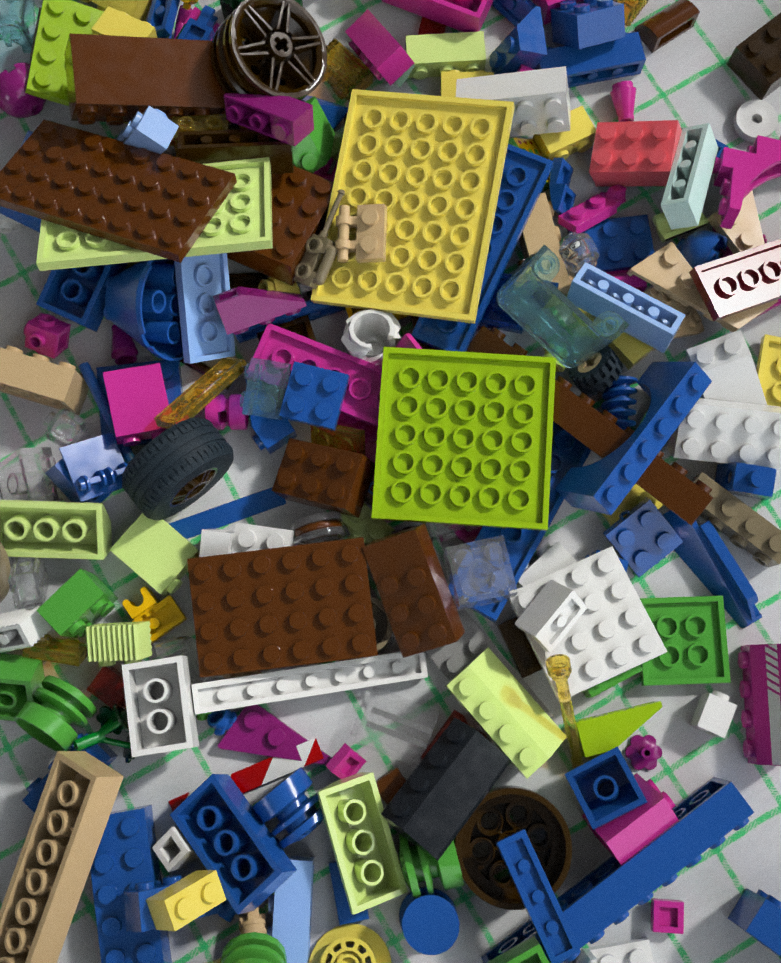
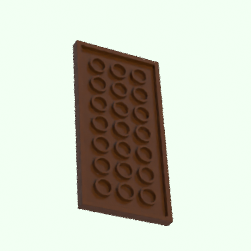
M44 119L0 171V206L181 263L233 189L237 180L235 173L165 153H155L145 148L124 144L123 141Z

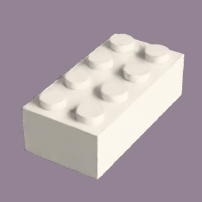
M566 66L457 79L456 97L514 102L515 109L509 137L570 131L571 106Z
M699 398L669 438L667 450L673 458L727 464L739 462L781 469V407Z

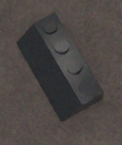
M454 718L381 815L395 831L438 861L511 761L476 729Z

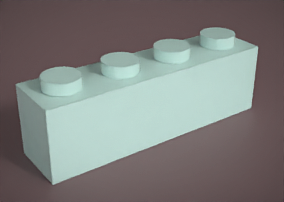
M709 123L682 128L661 202V208L671 230L699 225L718 152V145Z

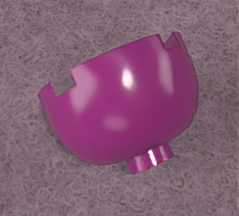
M26 62L14 64L16 69L11 72L5 69L0 73V109L18 119L29 118L39 114L46 102V99L25 93L31 65Z

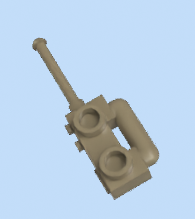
M342 189L337 191L338 195L323 230L320 231L319 235L313 234L307 240L305 254L301 263L295 268L293 280L313 289H316L317 285L320 286L325 283L337 255L335 242L327 238V232L342 197L345 195V191Z

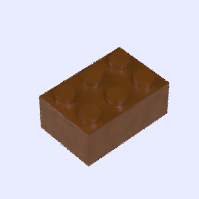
M289 438L271 491L288 501L359 518L375 470V463L364 454Z

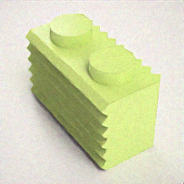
M149 621L98 623L86 626L88 662L98 661V666L104 667L116 665V661L123 660L124 665L142 662V659L152 656L151 629L149 627L151 623Z

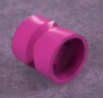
M223 394L215 395L205 404V419L209 420L217 430H224L226 426H229L231 430H247L249 423L247 394H231L229 398H225Z

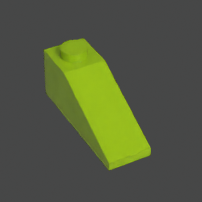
M652 701L571 721L580 756L589 757V760H592L621 745L662 708L661 701Z

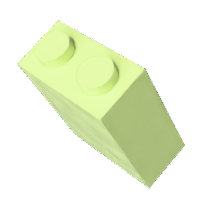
M143 513L109 549L163 596H167L169 593L172 595L180 588L183 583L181 579L188 572L187 559L198 558L200 554L199 549L164 519H149Z

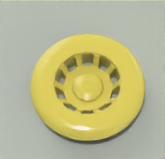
M343 924L329 930L316 943L309 963H328L332 956L330 963H366V959H371V963H391L390 953L383 939L372 929L359 924ZM348 944H354L353 948L348 947ZM362 947L366 949V952L363 954L359 952V949Z

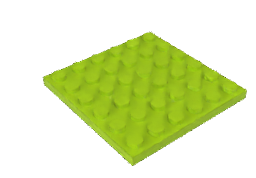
M383 347L371 518L377 520L547 531L556 357Z

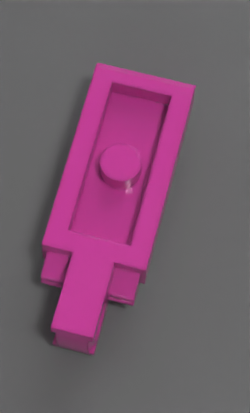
M617 184L609 187L607 192H600V194L592 196L590 199L559 215L558 224L576 235L586 231L617 213V208L626 202V187Z

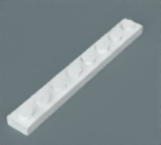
M401 652L197 683L191 684L195 714L427 678L428 673L424 652L403 658Z

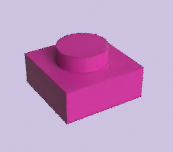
M344 743L327 763L326 767L337 777L343 779L356 774L366 763V760Z
M652 898L651 930L661 933L684 934V902L681 900Z

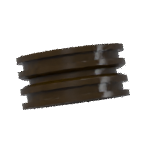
M244 0L217 28L211 43L212 68L219 85L225 93L290 96L302 100L318 87L327 67V49L322 32L310 13L295 0ZM280 79L283 81L284 85H279Z

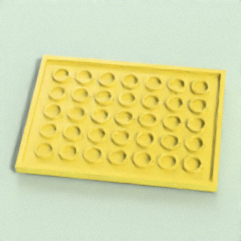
M352 89L327 218L339 189L345 191L339 206H350V216H357V205L385 204L387 206L386 262L358 263L356 261V252H352L348 255V262L341 263L337 261L336 255L325 283L320 286L317 285L316 289H312L310 300L316 304L363 310L373 309L386 313L475 324L515 109L514 102ZM339 207L327 232V238L333 242L338 240L336 216L339 215ZM349 228L350 241L356 240L357 228Z

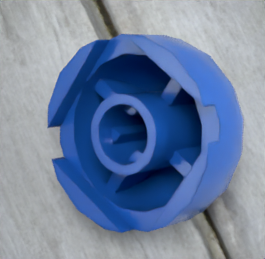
M698 230L691 233L686 239L682 238L676 247L689 265L694 268L720 259L718 255L721 249L726 251L728 239L711 230Z

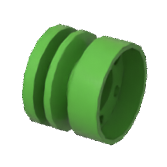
M48 675L41 682L43 688L38 687L34 691V695L41 705L27 701L16 714L14 720L27 734L56 752L68 751L73 745V740L78 738L76 731L70 725L72 724L80 728L86 727L88 724L86 718H92L97 709L92 701L79 689L57 677Z
M399 834L398 853L405 882L412 891L414 899L421 897L420 882L425 881L429 895L434 894L433 879L435 878L440 879L445 891L464 886L454 841H452L437 861L415 844L409 845L408 839Z
M251 932L240 934L226 944L223 948L221 963H287V956L284 946L278 939L268 934Z

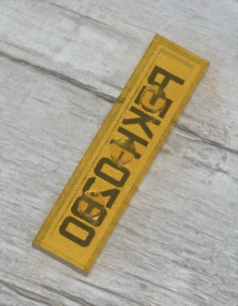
M230 357L222 358L154 418L157 426L169 429L181 421L193 418L245 371L246 361Z

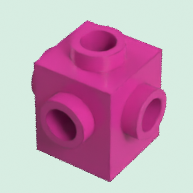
M40 313L32 320H29L24 327V347L34 350L40 355H46L55 359L68 348L71 324L56 319L53 315Z

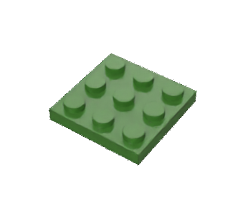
M723 596L640 598L667 650L665 654L641 664V686L731 683Z

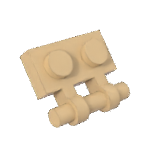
M385 204L357 205V216H350V206L340 205L339 215L336 216V227H338V240L335 241L337 261L346 263L348 262L349 253L356 252V261L358 263L386 262L387 206ZM349 228H357L356 240H349Z

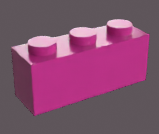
M368 9L345 31L351 39L348 45L379 81L384 78L391 86L414 64L402 46Z

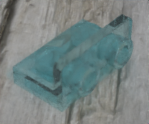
M251 358L250 363L246 364L244 377L247 379L246 391H243L240 397V407L243 408V415H255L282 420L279 413L288 385L291 364Z

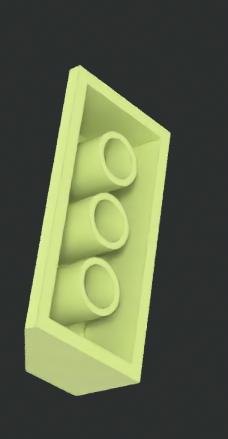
M0 500V542L4 546L8 557L104 560L110 552L109 549L112 547L111 520L103 503Z
M489 647L445 685L526 779L553 755L567 737Z
M360 772L335 781L317 791L351 914L355 915L407 893V886L390 828L386 819L381 815L384 808L374 773Z

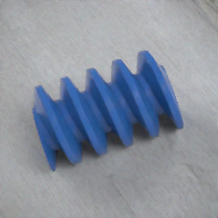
M618 375V380L613 381V385L610 388L607 386L602 393L604 402L601 404V409H605L618 419L615 424L625 430L627 426L632 427L636 425V421L630 420L628 417L636 415L637 412L629 408V406L637 404V400L629 398V395L637 394V389L630 387V385L636 384L638 378Z

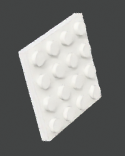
M613 546L508 593L509 601L517 618L522 615L550 580H554L572 589L588 607L551 653L544 650L531 635L525 632L558 702L564 701L667 652Z

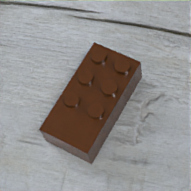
M425 523L374 540L362 547L403 658L455 643L462 637L465 630Z

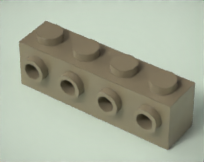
M701 472L691 480L693 483L699 479L712 489L709 495L713 499L700 516L706 522L710 520L716 531H721L729 537L731 543L753 555V559L765 567L779 565L781 563V530L705 473Z

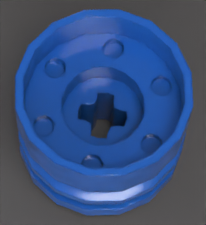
M302 767L252 807L263 823L275 817L280 821L271 832L273 837L283 829H286L288 834L278 842L282 849L292 843L301 841L316 829L324 819L321 807L316 809L314 806L319 800L317 793L309 798L305 795L313 781Z

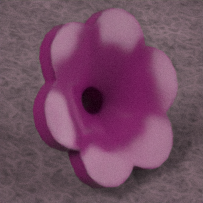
M634 735L630 739V745L625 749V755L631 759L633 768L637 770L643 768L652 770L657 766V760L662 756V749L656 745V739L653 736L645 735L642 737Z

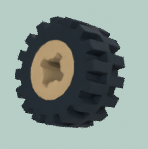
M600 344L597 348L595 346L591 347L588 352L587 350L584 351L581 357L578 356L575 359L576 363H572L569 377L585 395H597L598 391L602 393L607 386L610 388L613 385V381L618 380V375L623 371L621 369L623 364L608 345L603 346Z

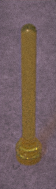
M555 654L546 660L548 675L556 682L572 768L575 769L584 763L568 684L572 667L570 658L567 655Z

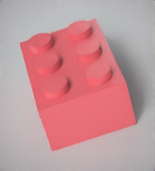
M679 121L597 122L589 173L596 187H612L617 184L622 186H666L682 132Z

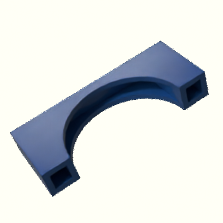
M652 362L637 381L638 385L651 398L648 412L639 427L620 447L603 459L587 466L571 467L555 490L572 507L612 515L711 384L712 380L696 362Z

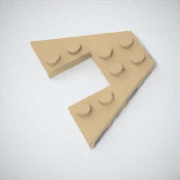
M753 191L743 199L741 210L731 229L720 227L721 215H718V211L707 219L717 233L727 237V246L733 254L765 244ZM672 241L627 272L629 276L635 275L650 283L656 291L665 292L669 298L685 307L690 305L704 313V317L713 321L689 274V271L693 268ZM778 299L717 320L716 322H719L727 330L735 332L777 303Z

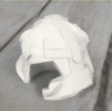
M364 309L345 320L347 325L341 340L350 355L381 366L383 347H395L396 338H401L399 335L401 325L392 313Z

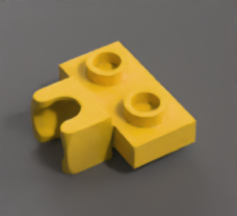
M147 586L140 589L143 596V603L140 606H136L134 602L127 599L122 602L130 617L134 619L132 622L149 621L151 623L149 626L151 629V645L187 620V617L171 595L159 602L152 590Z

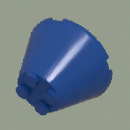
M170 259L140 261L115 276H109L106 280L104 317L107 320H111L113 324L156 357L168 361L184 359L174 261Z

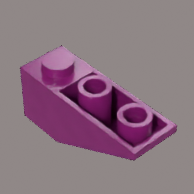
M224 94L226 118L228 121L294 147L314 130L313 105L290 96Z
M236 287L213 296L227 335L231 333L235 335L242 334L253 325L269 324L275 320V317L284 314L287 316L294 315L300 312L301 308L307 306L301 294L247 287Z

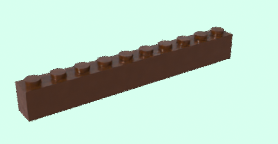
M482 326L466 351L524 356L528 353L516 342L512 346L504 341L506 335L494 326L490 330ZM559 375L555 379L553 421L601 458H604L620 447L635 432L628 426L625 430L617 426L615 423L618 419L604 409L602 413L598 412L592 407L595 401L583 392L579 396L570 391L573 385ZM660 451L636 484L688 524L692 525L712 501L713 497L709 495L712 489L699 479L693 483L685 477L688 473L686 469L675 461L672 465H669L661 459L665 454Z

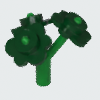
M117 704L113 705V709L108 706H102L99 709V714L96 716L97 721L101 723V728L96 732L73 740L74 748L76 751H81L98 743L123 747L125 762L130 763L131 759L135 758L131 754L130 736L128 735L126 741L105 737V735L112 732L120 735L123 729L126 733H129L127 709H123Z

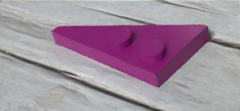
M258 704L244 707L217 747L225 750L302 761L296 746L309 740ZM321 750L324 759L314 763L327 765L332 757Z

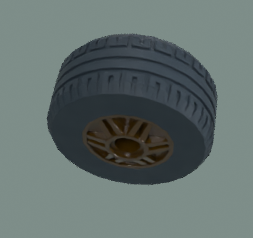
M200 417L186 419L162 432L136 454L122 474V488L147 518L153 520L166 519L194 503L225 475L233 463V449L209 420Z

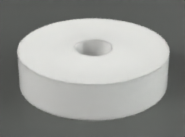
M759 99L743 103L733 119V126L737 135L751 143L755 142L758 135L769 138L778 125V115L774 107L768 102ZM752 119H756L759 123L753 122Z

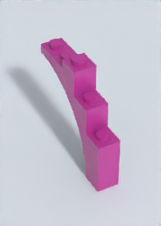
M758 135L753 146L749 145L746 151L724 147L720 157L715 158L712 174H714L713 186L720 187L719 194L723 195L718 207V215H721L720 227L731 229L741 210L743 199L753 189L766 181L781 176V136L778 140Z

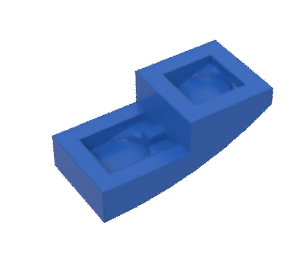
M554 157V165L550 173V197L553 209L561 215L573 207L576 194L569 188L574 168L564 158Z

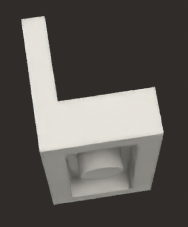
M550 580L517 619L515 625L531 635L544 650L551 653L588 607L572 589L554 580Z

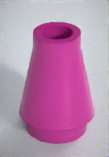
M632 81L617 82L612 85L610 95L618 116V122L634 121L636 87H633Z

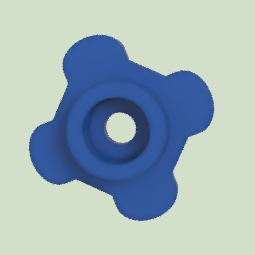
M230 709L214 711L208 714L207 723L211 728L215 729L214 734L216 736H222L236 721L237 714Z

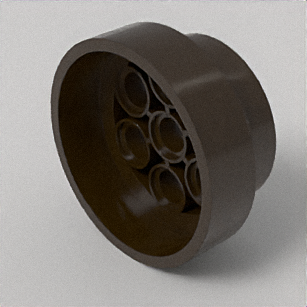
M499 786L490 789L454 839L462 877L468 887L483 901L507 910H523L525 907L509 873L502 880L493 877L494 869L499 865H505L495 842L507 835L525 829L554 894L565 881L572 860L571 835L561 813L550 801L540 794L520 786ZM516 805L523 806L525 810L524 817L519 821H513L510 818V810ZM487 812H492L496 815V823L490 828H485L481 825V817ZM536 828H543L545 831V838L540 843H533L531 841V833ZM478 842H484L488 845V852L483 857H476L472 853L474 845Z

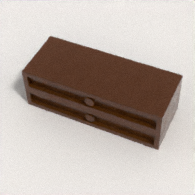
M69 34L64 56L71 121H78L81 125L107 122L108 125L119 126L124 124V122L132 121L138 111L143 113L150 106L153 109H159L164 112L168 119L177 125L178 123L189 124L190 127L196 128L197 126L203 127L205 124H215L217 128H228L234 124L226 118L224 94L226 93L219 85L212 68L210 53L212 41Z

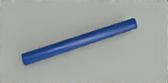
M84 362L78 368L110 432H113L116 439L109 403L89 362ZM118 444L124 461L129 464L135 457L131 447Z

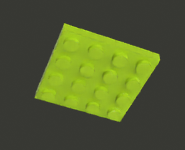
M43 0L25 93L69 106L64 56L69 34H92L91 28L104 11L72 0Z

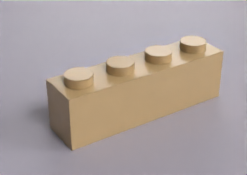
M546 193L540 194L519 238L524 259L528 261L541 308L567 302L566 298L573 280L571 275L568 276L566 270L568 259L561 257L562 253L559 244L561 233L559 227L554 226L552 219L554 217V209L551 201H547Z

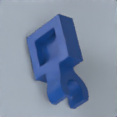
M205 5L197 21L189 18L178 39L211 41L215 34L213 27L218 20V17L214 16L215 9Z

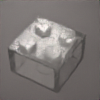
M503 535L445 548L443 557L457 611L510 600L518 593Z

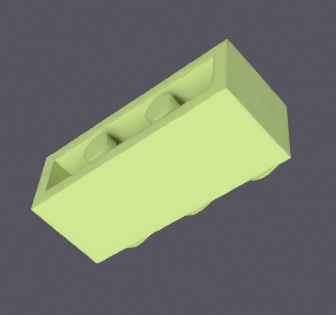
M484 31L405 36V51L415 65L408 78L422 80L427 77H441V71L448 72L449 70H458L460 72L485 71Z

